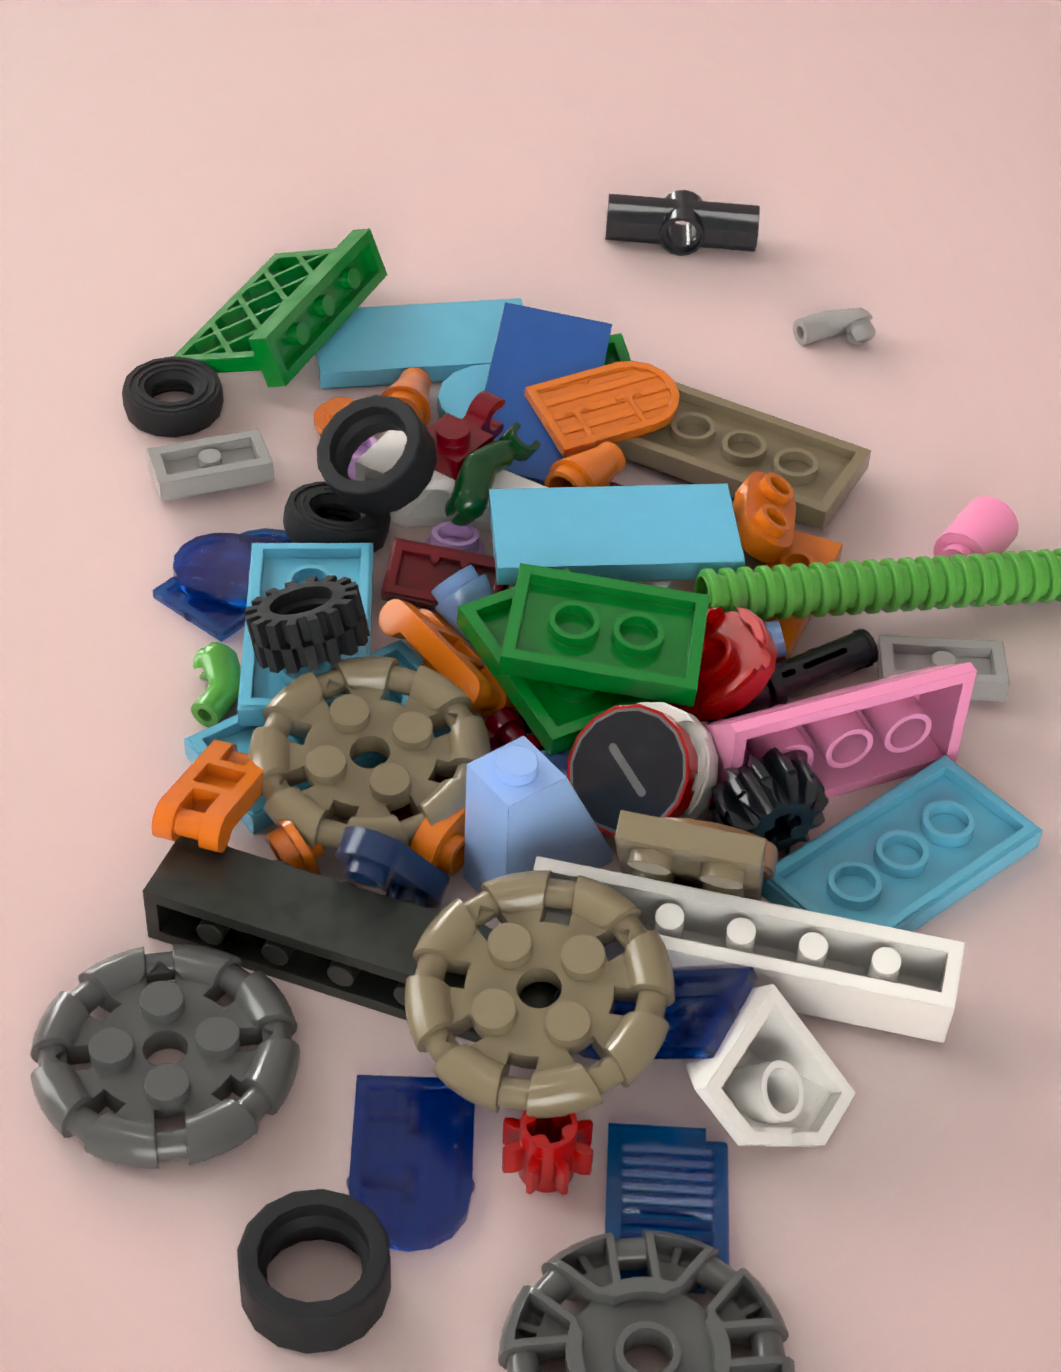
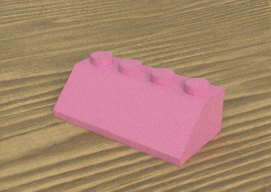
M971 662L927 667L704 724L703 726L712 736L719 757L717 784L728 780L727 768L741 767L746 763L749 754L757 759L762 758L768 750L774 747L782 754L796 751L801 759L806 760L825 788L824 793L827 798L914 775L944 755L956 763L977 670ZM712 794V797H711V799H710V801H709V804H710V805H711V804L713 803V801H714L713 794Z

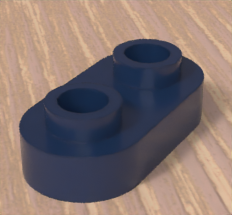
M346 827L335 854L336 858L346 865L344 875L351 880L365 886L379 888L386 892L385 896L398 900L412 901L424 908H438L441 906L450 878L444 872L402 842L383 833L363 827Z

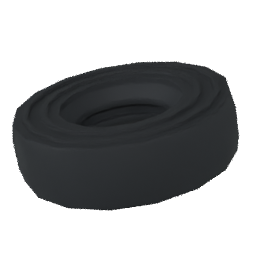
M170 356L145 362L137 366L126 376L122 389L123 406L129 422L139 430L155 436L179 437L195 434L210 427L219 418L224 400L223 387L217 372L206 363L187 357ZM170 391H182L193 395L185 400L175 402L160 401L153 398L161 393Z
M319 481L302 485L290 493L284 508L283 525L287 538L293 543H373V551L375 553L384 546L389 532L391 516L390 513L382 515L358 513L344 504L328 486L326 481ZM325 518H340L350 522H337Z

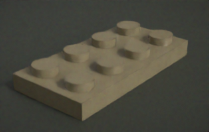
M677 382L675 383L680 396L677 414L672 421L655 432L617 442V446L628 460L681 478L692 484L728 483L730 496L735 498L736 490L751 473L755 471L776 473L782 476L793 488V498L796 503L795 521L824 530L868 469L871 454L869 449Z

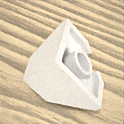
M774 984L711 997L678 1046L695 1091L738 1146H824L856 1094Z

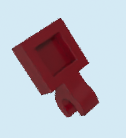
M482 391L472 400L467 413L462 419L446 413L427 428L436 442L437 464L435 471L456 481L461 463L466 456L493 442L503 431L504 424L492 419L496 411L505 405V399L488 391Z

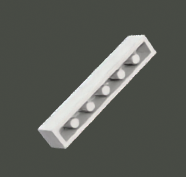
M540 856L536 857L533 870H551L552 878L577 882L579 875L597 880L626 896L639 907L642 912L641 923L648 931H658L666 946L673 968L676 988L719 996L774 984L796 1013L940 1043L945 1041L955 1010L965 942ZM548 907L544 922L569 926L572 911ZM617 939L604 947L608 961L625 952V949Z

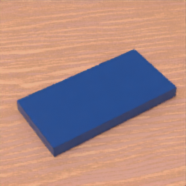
M505 302L484 390L505 399V405L496 411L492 419L504 424L503 431L494 441L499 440L514 423L518 422L522 425L517 430L519 439L527 445H531L537 439L541 445L528 460L517 461L513 459L511 465L503 470L544 486L546 476L549 474L552 464L564 458L524 395L525 387L604 366L612 324Z

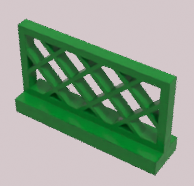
M371 229L352 230L336 248L275 253L173 357H187L204 362L217 373L261 371L268 387L287 386L388 275Z

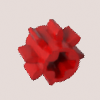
M526 1109L520 1120L505 1117L502 1143L505 1145L502 1152L503 1173L518 1172L520 1179L526 1185V1193L530 1195L535 1191L543 1193L558 1191L561 1195L568 1194V1184L572 1180L574 1172L580 1175H590L592 1172L594 1150L589 1147L592 1143V1120L583 1119L578 1121L575 1113L563 1117L536 1119V1116H526Z

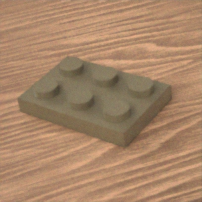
M620 810L614 839L621 873L761 901L766 838Z

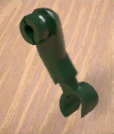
M514 423L499 440H495L469 453L462 461L451 497L445 504V514L447 517L452 516L457 510L459 511L451 520L453 524L467 526L476 518L481 517L487 508L489 489H492L495 475L510 466L513 459L526 461L540 448L541 443L537 439L531 445H527L519 439L517 430L522 426L520 423Z

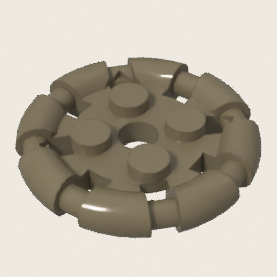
M363 656L347 658L333 664L332 670L315 676L312 671L306 672L285 686L272 698L263 710L264 726L253 730L248 761L252 759L257 766L264 770L261 796H264L267 801L264 806L266 814L278 827L280 825L277 821H291L305 843L315 849L316 843L337 850L344 830L348 826L363 827L383 833L410 847L417 829L425 818H427L432 826L437 822L447 819L466 806V766L468 763L491 752L489 735L484 720L480 716L472 715L470 712L472 701L461 688L432 669L422 665L418 667L417 671L398 666L397 658ZM391 691L409 696L405 706L388 701ZM343 694L336 698L329 708L325 700ZM449 726L450 733L437 738L434 737L433 731ZM292 734L305 738L304 745L291 742L287 738L288 735ZM365 752H378L388 759L385 763L375 768H363L353 762L358 755ZM437 775L451 778L445 779L441 783L435 782ZM305 781H308L311 786L302 791L298 787H293ZM409 804L413 816L399 821L390 812ZM336 815L349 820V822L345 824L335 821L333 818Z
M551 870L516 872L481 883L480 888L482 892L465 902L455 898L430 922L413 952V958L418 962L415 975L406 978L404 999L406 1018L417 1050L424 1053L428 1052L436 1063L433 1073L448 1088L469 1102L495 1113H498L501 1106L519 1110L526 1109V1116H536V1119L563 1117L571 1113L576 1114L602 1104L601 1095L621 1084L623 1087L628 1088L647 1069L661 1048L670 1028L669 1023L664 1019L666 1006L673 1004L675 1001V980L672 964L666 946L658 931H648L640 921L641 909L615 889L582 875L578 876L577 882L552 878ZM547 908L572 911L569 926L544 922ZM497 918L501 924L490 932L488 941H486L478 928ZM617 939L625 949V952L608 961L604 947ZM446 972L466 975L464 989L447 985L444 982ZM534 982L551 983L561 992L556 1002L544 1008L530 1007L523 1003L519 996L526 986ZM615 1000L636 1004L635 1011L629 1012L624 1016L614 1014ZM472 1027L482 1038L471 1046L467 1043L459 1045L455 1037ZM592 1043L593 1049L601 1059L585 1069L580 1063H576L571 1056L582 1051ZM510 1065L535 1069L531 1080L508 1076Z

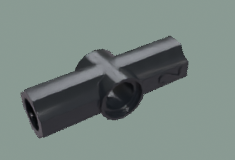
M676 190L665 198L609 194L605 240L661 244L666 251L678 256L690 255L700 247L755 252L758 239L760 206L703 201L699 195L688 190ZM677 221H686V222H689V224H683V225H681V224H677V223H675V222H677Z

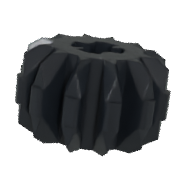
M776 747L768 750L762 758L757 759L749 754L746 763L739 768H727L728 780L716 784L711 789L714 801L709 807L713 816L712 822L742 829L766 838L767 841L777 847L778 852L781 851L786 856L789 854L791 846L798 842L810 841L808 832L825 822L822 811L829 803L824 793L825 788L808 762L801 759L796 751L782 754Z

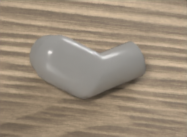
M863 308L822 311L799 318L793 323V333L800 345L847 333L849 343L857 346L871 340L876 330L870 322L873 317Z

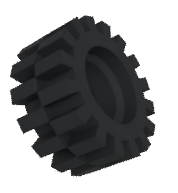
M327 575L323 580L318 581L317 576L307 577L305 583L297 585L295 580L284 583L285 589L278 590L272 588L265 592L266 597H256L251 601L252 606H247L244 611L257 662L261 668L266 669L269 667L270 672L279 673L284 668H286L287 674L298 673L301 667L308 666L309 671L320 669L319 664L326 661L331 665L342 661L340 655L352 656L357 653V646H365L368 642L367 636H370L358 585L356 582H351V579L347 577L337 580L336 575Z

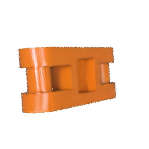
M392 599L382 607L378 619L382 632L397 639H406L425 658L421 663L422 666L438 672L461 688L472 701L470 712L476 713L479 711L481 715L488 718L500 708L509 707L515 711L516 707L476 650L440 614L427 609L418 610L411 603L400 599Z
M217 739L213 740L158 801L152 818V835L174 842L180 836L198 840L200 848L222 853L228 845L233 828L261 796L264 770L257 766L252 759L248 761L249 754L238 752L235 744Z

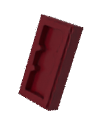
M394 537L380 595L384 601L400 599L411 603L415 607L435 610L434 608L438 605V602L431 591L444 580L469 565L474 567L479 576L486 574L494 594L508 589L509 585H497L493 556Z

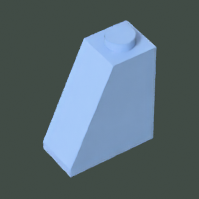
M525 736L468 763L466 766L464 879L478 894L482 892L480 884L516 872L532 871L537 856L594 868H601L612 862L613 851L567 777Z

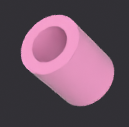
M990 496L974 498L936 540L933 549L934 556L946 555L950 558L951 555L963 554L966 557L972 553H980L983 556L990 552L1002 554L1018 534L1019 525L1014 512L1008 505L997 498Z

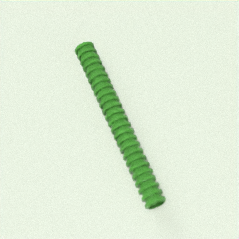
M1061 548L1054 549L1053 551L1041 549L1036 552L1024 550L1019 553L1007 551L1002 554L990 552L984 556L980 553L968 554L967 557L963 554L951 555L950 558L946 555L934 556L932 559L928 556L916 557L915 560L911 557L899 558L897 561L893 558L881 559L880 562L875 559H867L862 563L857 560L846 561L844 565L839 561L828 562L826 566L821 562L810 563L808 567L803 563L792 564L790 568L785 564L774 565L772 570L767 565L756 566L754 571L749 566L738 567L736 571L730 567L720 568L717 574L712 568H707L699 572L694 585V593L710 595L708 609L721 607L725 613L731 611L738 612L736 607L749 609L763 621L771 620L773 616L778 620L789 619L791 615L799 619L807 618L809 614L813 617H824L827 613L831 616H841L845 612L849 615H858L863 611L867 614H875L881 610L885 613L897 612L898 609L903 612L914 611L916 608L924 611L931 610L933 607L940 610L949 609L951 606L954 608H965L968 605L982 607L985 604L989 606H999L1002 603L1015 605L1019 604V602L1032 604L1036 603L1037 600L1040 603L1053 602L1054 599L1061 602Z

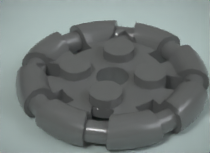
M173 943V951L145 954L144 946L121 952L94 964L82 972L78 977L80 984L70 993L60 991L45 1010L35 1031L30 1054L33 1061L38 1063V1067L31 1073L34 1095L45 1116L64 1138L76 1136L84 1142L86 1153L101 1160L122 1166L158 1169V1162L188 1158L189 1165L210 1160L240 1146L257 1134V1123L266 1114H276L287 1099L296 1077L300 1059L299 1044L292 1040V1036L296 1033L298 1026L291 1006L277 985L259 970L252 974L241 968V958L218 949L193 944ZM169 980H176V984ZM227 993L234 997L235 1000L224 1009L216 1002ZM98 1006L110 1013L102 1022L90 1016ZM259 1045L257 1050L241 1052L240 1046ZM162 1049H176L185 1054L184 1058L176 1064L165 1063L157 1066L148 1061V1058L153 1053ZM91 1063L92 1068L74 1070L71 1065ZM231 1093L240 1097L237 1101L228 1099ZM105 1107L111 1110L102 1116L99 1115ZM185 1115L186 1128L156 1131L155 1118H172Z
M643 1229L641 1237L614 1239L613 1232H608L579 1241L558 1252L542 1265L543 1276L534 1286H523L505 1319L499 1341L498 1362L501 1367L507 1369V1372H541L540 1366L546 1361L554 1359H564L565 1372H640L627 1362L625 1354L631 1348L642 1344L658 1347L667 1355L670 1364L659 1372H795L794 1360L785 1355L783 1343L789 1336L788 1330L780 1311L760 1282L745 1268L742 1267L735 1271L718 1259V1249L684 1235L659 1230ZM644 1269L646 1276L621 1279L620 1271ZM701 1285L715 1295V1297L707 1306V1310H705L697 1302L687 1297L686 1294L689 1291H695ZM565 1299L574 1302L579 1299L587 1307L576 1317L561 1306ZM730 1344H740L744 1349L751 1350L752 1357L731 1359Z

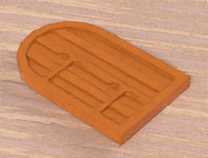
M637 361L615 362L525 387L524 393L563 458L590 450L606 441L617 443L655 432L667 426L677 414L680 396L675 381L665 371L649 363Z

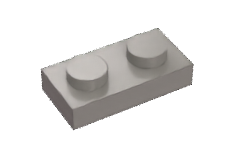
M259 429L146 449L148 468L161 502L173 499H187L195 495L232 488H246L254 484L274 481L273 461Z
M879 635L877 644L879 652L877 661L879 680L927 667L971 662L977 673L970 701L1006 702L1010 680L1003 641Z

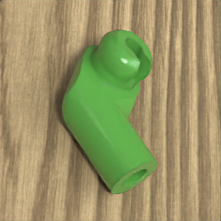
M212 642L206 647L201 648L193 658V668H203L204 672L199 677L204 681H208L209 686L193 703L191 713L200 724L208 728L220 723L237 703L239 696L241 665L237 653L228 645L219 642Z

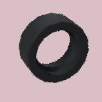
M373 395L355 400L338 411L323 429L317 446L318 469L328 486L344 504L358 513L382 515L402 509L417 499L430 483L437 464L436 442L411 406L396 397ZM389 430L403 431L405 433L407 442L403 454L390 470L379 477L365 481L350 479L348 467L352 455L364 441L377 433Z
M326 1189L291 1192L266 1204L246 1225L237 1248L242 1308L255 1331L278 1347L306 1354L335 1351L364 1337L383 1315L391 1291V1258L388 1234L374 1211L351 1195ZM322 1239L339 1243L359 1255L361 1259L362 1274L360 1279L350 1290L330 1300L304 1302L287 1298L273 1289L267 1280L268 1264L280 1251L303 1241Z

